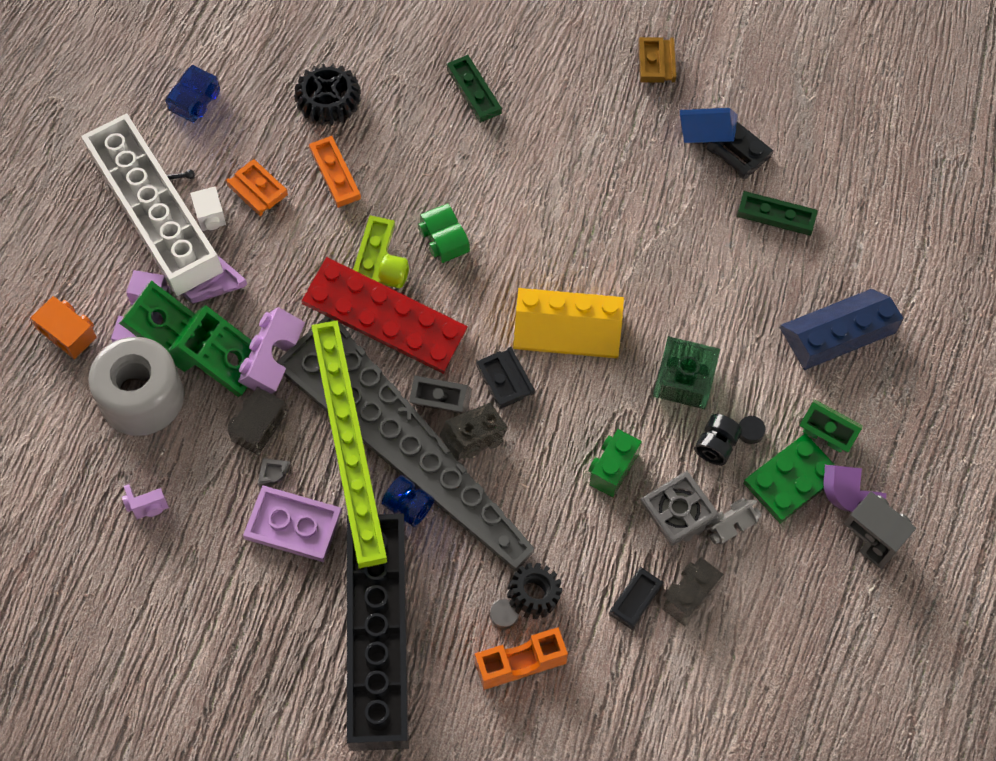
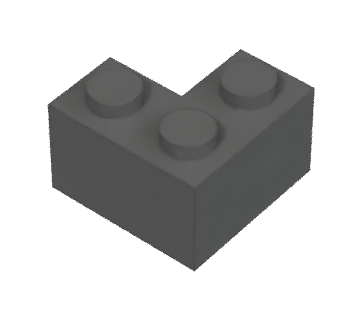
M872 491L856 507L844 523V525L866 542L859 552L881 570L916 530V527L912 525L911 520L906 515L896 512L889 506L885 498L875 495Z

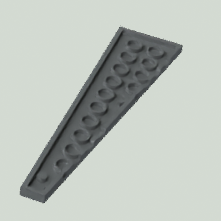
M325 316L317 324L335 320ZM338 322L363 443L516 572L534 553L535 548L512 521L505 517L504 512L499 506L492 502L481 485L474 481L462 463L456 460L450 453V449L407 399L401 396L400 391L394 384L388 381L383 375L382 370L370 360L364 349L358 346L351 338L350 333ZM311 329L277 363L286 368L283 375L328 413Z

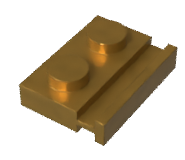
M639 37L640 82L664 83V81H671L675 83L674 38L670 37V40H663V37Z

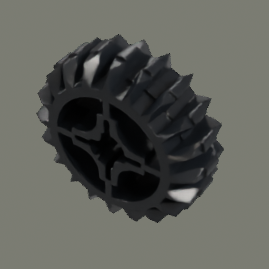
M323 63L321 68L313 65L312 72L305 70L304 76H299L298 84H295L294 98L299 112H302L305 119L310 118L312 123L319 120L322 126L325 122H329L333 126L334 121L338 120L342 123L343 117L350 119L351 112L357 111V105L361 101V88L351 70L345 71L343 65L336 68L334 63L330 67H326ZM345 90L346 94L343 98H341V93ZM312 91H315L314 96L309 98Z

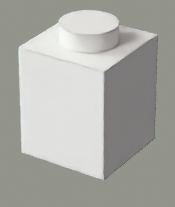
M216 187L190 193L202 231L215 230L220 226L226 225Z

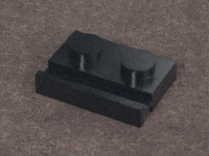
M508 347L506 351H499L476 361V367L499 410L523 400L528 395L532 396L535 394V389L512 347Z

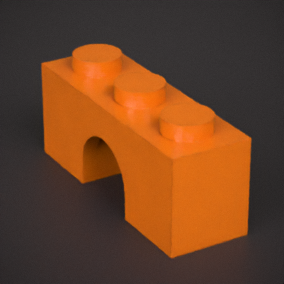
M559 627L531 635L528 642L517 647L505 649L503 645L477 652L475 653V666L483 690L564 665L567 663L568 652Z

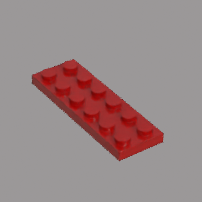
M328 257L325 258L302 299L303 305L335 321L338 320L339 323L442 374L446 371L468 326Z

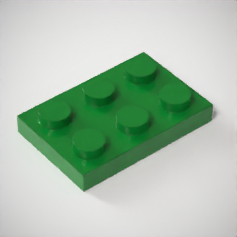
M804 433L745 478L743 484L781 524L824 490L825 465H836Z

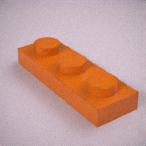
M333 136L310 143V151L337 208L360 200L361 194Z

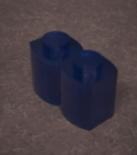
M191 65L185 71L179 83L168 94L165 100L168 111L192 123L198 118L203 117L207 104L212 99L215 100L220 93L218 77Z

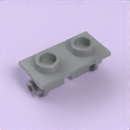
M742 498L730 505L732 509L724 514L723 512H718L719 518L708 524L704 529L711 530L712 534L709 535L711 541L715 545L717 543L723 544L738 533L733 526L735 523L740 531H744L757 523L761 513L758 508H753L752 506L758 503V501Z

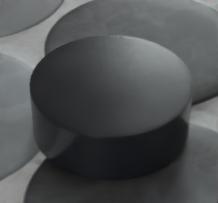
M746 416L739 423L743 430L740 436L743 442L756 444L762 440L766 427L760 418Z

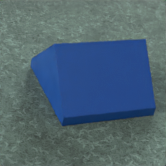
M731 108L680 110L684 143L734 141L737 114Z

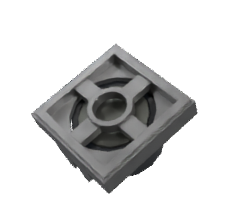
M688 471L641 498L642 505L671 546L682 540L690 541L695 534L700 535L708 524L719 518V513Z

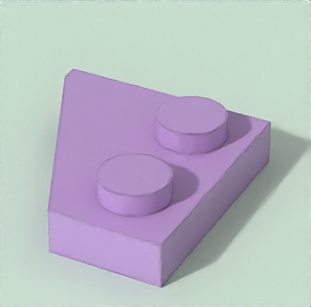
M218 256L224 272L182 295L194 304L243 288L247 285L246 279Z

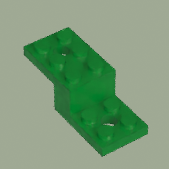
M151 280L119 324L136 337L148 338L161 344L172 356L175 366L183 372L196 365L237 397L242 396L247 387L238 382L242 374L239 372V369L245 358H249L252 351L249 349L252 340L207 305L194 313ZM152 312L161 314L163 317L161 325L152 321ZM228 353H233L237 356V366H233L228 362Z

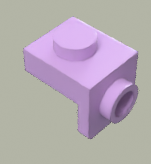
M130 485L124 486L126 495L122 496L123 503L127 512L133 511L136 519L145 516L153 517L162 513L164 509L169 508L161 488L135 497Z

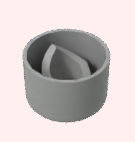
M127 337L117 340L102 349L90 367V392L106 422L123 434L143 436L158 432L168 426L181 410L184 401V388L170 353L154 340L144 337ZM127 379L149 380L143 387L135 391L120 389L122 383Z

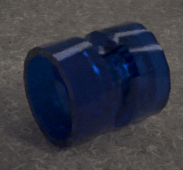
M402 475L389 486L382 498L381 504L394 514L398 512L400 514L404 513L405 522L412 527H416L430 511L434 503V497L423 489L416 490V485Z

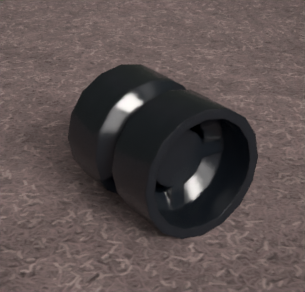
M713 414L704 428L705 433L700 435L694 450L703 460L714 465L723 466L727 463L733 451L732 447L737 444L743 430L733 419L725 415Z

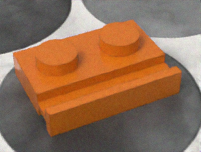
M255 159L238 170L234 177L226 179L227 186L259 216H262L266 209H271L288 195L287 189Z

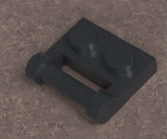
M739 122L736 125L734 141L710 142L706 148L710 153H716L737 170L738 175L744 180L765 163L774 151ZM725 145L728 149H730L733 153L740 157L744 162H746V164L741 162L723 146Z

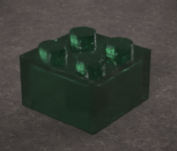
M668 336L653 397L705 410L721 349Z

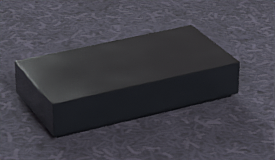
M640 567L610 609L609 615L633 630L662 588L664 582Z

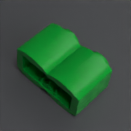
M448 203L420 214L421 223H418V229L423 238H428L430 242L428 243L429 250L434 258L438 257L440 262L444 263L470 252V242Z

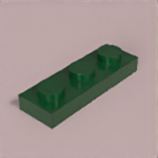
M469 55L446 63L447 71L480 123L502 114V107Z
M743 191L737 217L811 236L818 210Z

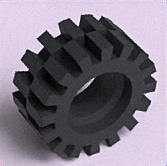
M532 563L526 564L525 568L521 566L515 572L508 585L507 599L511 598L510 606L517 605L515 612L519 614L521 610L524 611L523 617L528 618L530 614L533 615V619H538L540 615L542 618L546 617L548 613L554 610L562 593V588H559L562 584L561 580H555L556 572L548 573L550 569L548 566H545L544 570L540 569L541 563H536L534 568ZM528 583L537 584L544 590L545 595L542 599L532 598L525 592L524 586Z

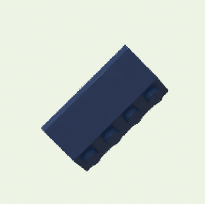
M869 289L781 324L779 328L804 370H807L897 333L904 318L891 297L874 289Z

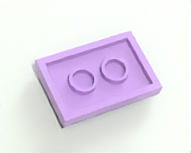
M262 485L243 537L248 541L324 562L339 523L342 508Z

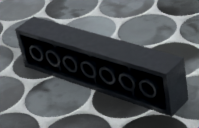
M404 513L378 514L387 563L358 568L349 517L347 515V745L349 751L409 749Z

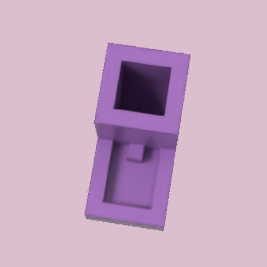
M825 465L824 491L828 500L838 509L853 512L871 492L860 490L862 468ZM872 491L875 495H880L886 499V493Z

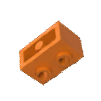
M54 296L30 317L37 331L74 360L97 338L93 330L94 324L87 316L82 315L80 317L75 313V309L66 300L61 302Z

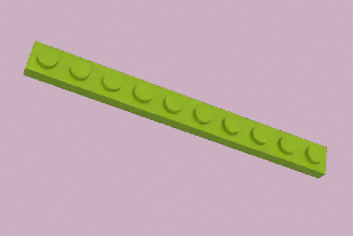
M338 320L314 324L311 327L358 568L387 563V557Z

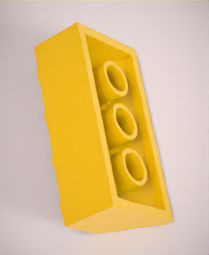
M518 288L513 349L618 359L624 297Z

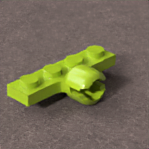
M369 215L353 270L385 286L400 289L407 280L409 264L406 258L387 253L395 228V221Z

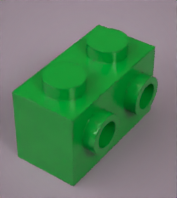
M816 399L813 400L799 425L804 428L803 432L815 439L818 436L828 441L827 445L840 453L842 450L850 451L863 427L858 422Z
M617 429L613 437L608 435L601 448L604 451L600 459L595 457L589 467L588 472L591 473L589 485L614 498L639 455L642 441L620 429Z

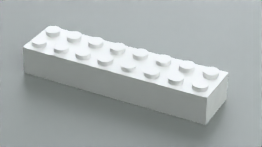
M128 114L81 136L90 156L176 296L224 272L213 247Z

